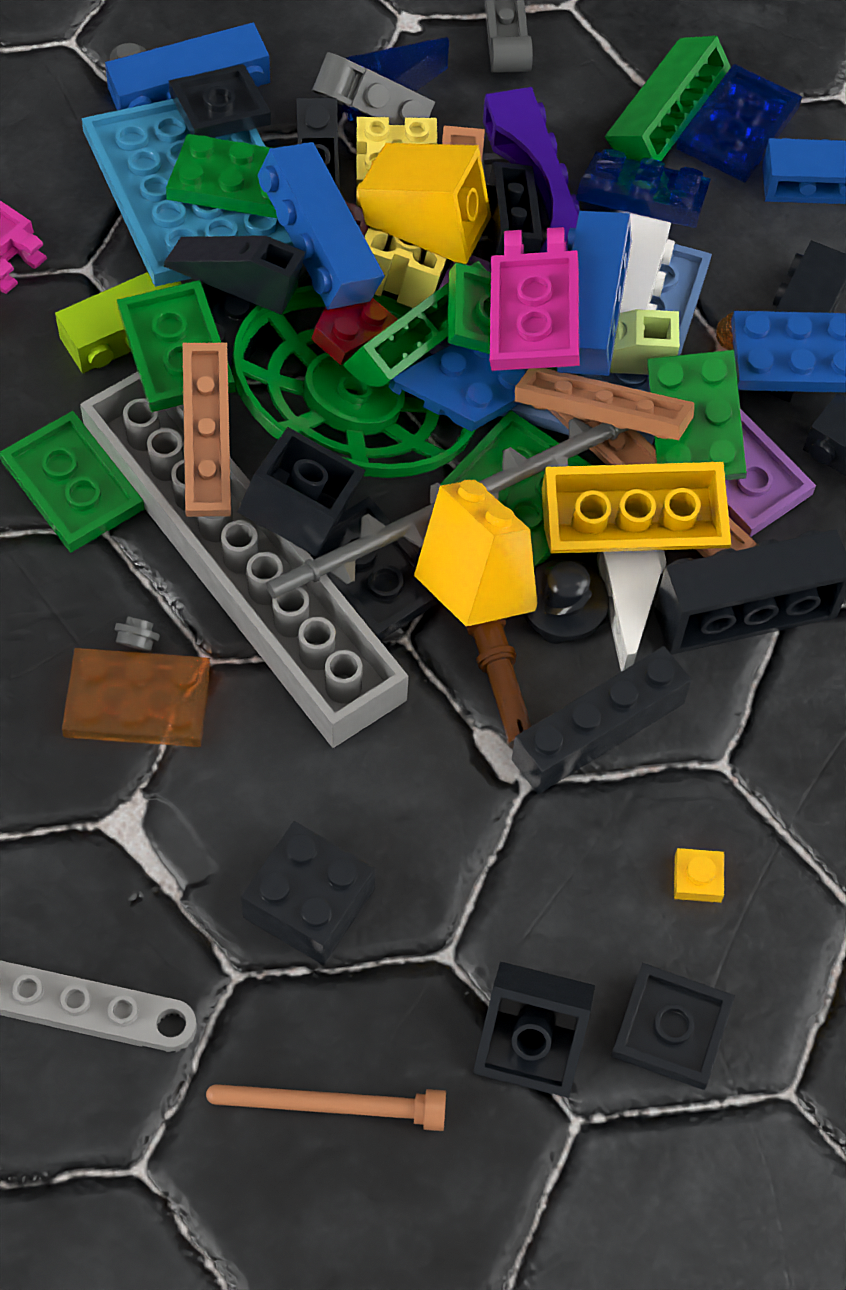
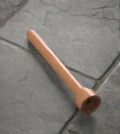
M215 1084L210 1086L206 1092L207 1100L214 1105L414 1119V1124L424 1125L423 1130L444 1131L446 1090L426 1089V1094L416 1093L415 1098Z

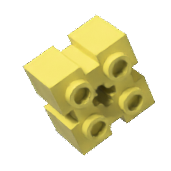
M357 117L356 191L358 184L365 178L372 161L377 158L385 143L437 144V118H405V125H389V117Z
M368 228L365 240L385 275L375 295L381 296L385 290L399 295L398 303L414 308L436 292L448 260L447 258L375 228Z

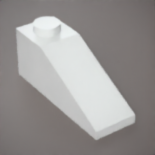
M664 550L598 552L596 561L599 575L606 584L610 600L608 615L621 672L632 666L635 662L660 575L665 570L666 558Z

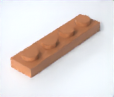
M183 343L186 517L231 516L227 343Z
M547 368L528 369L515 386V402L532 405L536 409H548L569 414L578 419H590L611 424L620 429H632L653 434L662 439L670 438L679 441L694 417V402L569 373H558L556 370Z

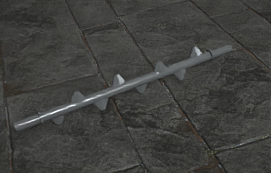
M573 418L568 422V440L528 459L512 447L503 450L502 471L479 482L498 500L499 491L543 470L545 471L546 467L568 466L569 458L608 439L613 441L618 438L619 434L629 429H620L603 422L592 428L579 419ZM435 483L430 486V505L386 526L370 514L361 517L359 539L314 560L307 559L304 565L266 582L268 592L275 599L310 581L317 582L321 576L329 572L344 583H351L355 581V562L357 559L401 538H405L422 548L441 485Z

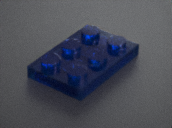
M733 64L678 138L676 149L746 183L765 156L769 138L777 139L799 109L802 96Z

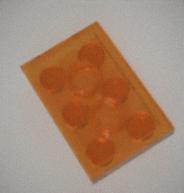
M75 648L62 725L63 736L66 738L201 747L211 671L210 658Z

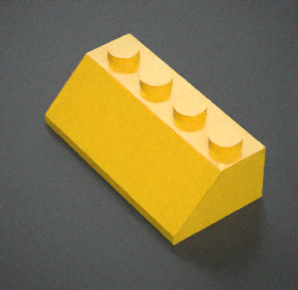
M724 462L545 468L542 484L544 530L550 553L731 547Z

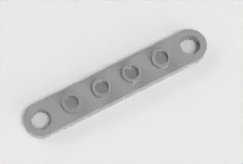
M0 961V1015L140 1047L147 1046L166 1052H178L183 1048L186 1049L194 1040L197 1031L195 1014L191 1007L183 1001ZM178 1014L179 1017H183V1020L186 1021V1026L180 1035L166 1037L158 1031V1023L161 1022V1018H165V1015Z

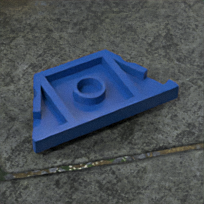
M451 344L402 371L390 381L389 388L398 395L404 390L424 400V408L438 415L448 416L453 423L472 432L521 404L515 402V386L528 369L492 371L490 354Z

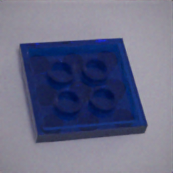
M613 149L595 152L579 183L576 200L697 228L711 178L703 176V172L689 167H682L680 171L666 168L663 162L651 158H643L641 162L627 159L623 152Z

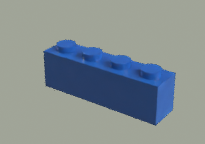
M254 22L105 62L108 90L117 111L172 99L169 94V80L241 64L245 65L257 87L270 83L269 54Z
M769 138L762 163L765 202L846 204V141Z
M310 142L270 148L257 175L260 186L267 193L276 210L278 221L285 227L294 247L305 251L303 264L312 279L314 290L320 294L327 310L371 301L385 275L315 144Z
M579 211L576 228L569 229L568 251L577 250L579 260L580 366L557 367L558 373L609 376L632 244L630 213Z

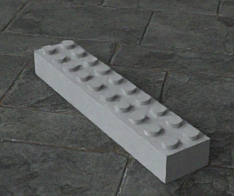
M138 372L80 404L84 425L143 499L145 510L332 748L407 701L409 676L326 574L321 576L317 582L310 581L275 599L272 598L268 592L266 582L304 565L307 559H314L306 550L295 546L290 541L257 525L237 512L250 481L231 457V516L186 517L184 405L151 412Z

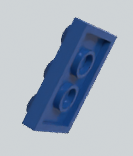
M734 311L731 324L738 390L846 393V313Z

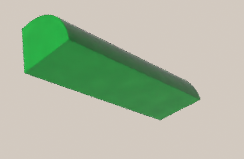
M718 36L679 38L604 136L609 145L620 156L639 166L657 167L731 68Z
M479 260L471 265V267L486 270ZM449 282L364 344L343 366L361 382L373 387H381L448 337Z

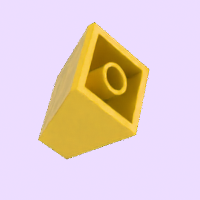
M385 143L377 158L372 161L365 178L358 184L356 191V201L358 206L362 208L367 226L461 264H467L491 218L479 145Z
M463 480L459 483L441 485L414 576L466 627L534 612L537 607V595L530 529L514 515L511 509L499 502L487 491L482 483L476 480Z

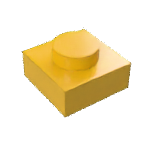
M677 848L675 853L674 899L721 903L724 897V852Z

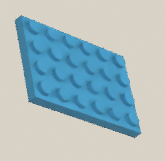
M173 99L82 118L83 132L155 287L191 278L164 267V261L180 237L268 236L294 247L285 227L279 223L277 218L167 200V183L187 134H190ZM256 128L250 131H241L216 137V139L266 147Z

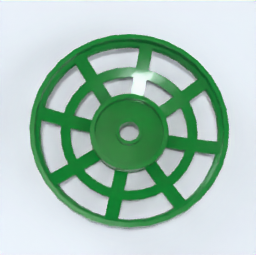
M313 286L297 288L282 315L258 305L243 320L233 344L231 358L233 378L240 398L261 426L277 440H279L286 428L289 427L327 449L349 455L350 459H345L366 470L363 476L395 478L433 471L449 463L466 448L475 434L476 429L471 432L462 428L460 436L448 450H443L430 444L426 440L435 430L440 415L424 408V400L418 397H405L404 390H402L400 395L392 392L389 388L390 381L381 387L367 385L355 378L343 364L340 365L329 354L323 353L317 356L307 346L315 343L311 339L314 329L297 334L283 315L290 311L310 307H326L320 294L314 290ZM374 294L373 296L377 302L397 319L413 309L384 295L378 296ZM270 322L284 342L273 352L266 370L244 360V353L251 338L262 326ZM427 352L425 355H423L420 359H418L416 362H414V363H413L412 365H410L409 367H411V366L417 364V363H418L422 358H424L429 352ZM292 353L307 367L304 381L280 375L283 363ZM245 376L267 385L268 393L274 406L286 421L278 423L261 406L250 390ZM346 389H353L357 391L358 395L351 394ZM281 390L303 396L310 411L297 417L286 404ZM400 412L426 413L424 423L416 434L413 435L396 424ZM325 423L334 429L345 432L347 445L328 439L312 430V428ZM383 432L399 443L389 447L365 448L364 435ZM410 451L427 457V459L416 462L398 464L369 463L368 458L394 457Z

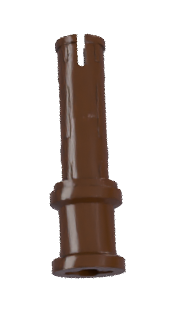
M503 618L467 626L466 628L468 634L475 639L479 656L476 659L478 667L482 672L488 674L508 739V747L513 749L515 736L530 728L531 723L513 668L517 655L514 647L508 644L503 628L506 625V620Z

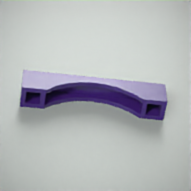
M532 87L486 94L483 124L493 152L510 163L533 166L536 190L545 207L549 228L564 227L566 251H568V233L570 228H576L580 211L579 202L575 194L570 195L567 168L564 163H559L556 156L557 142L554 133H548L546 112L543 103H537ZM547 238L540 249V253L547 252Z

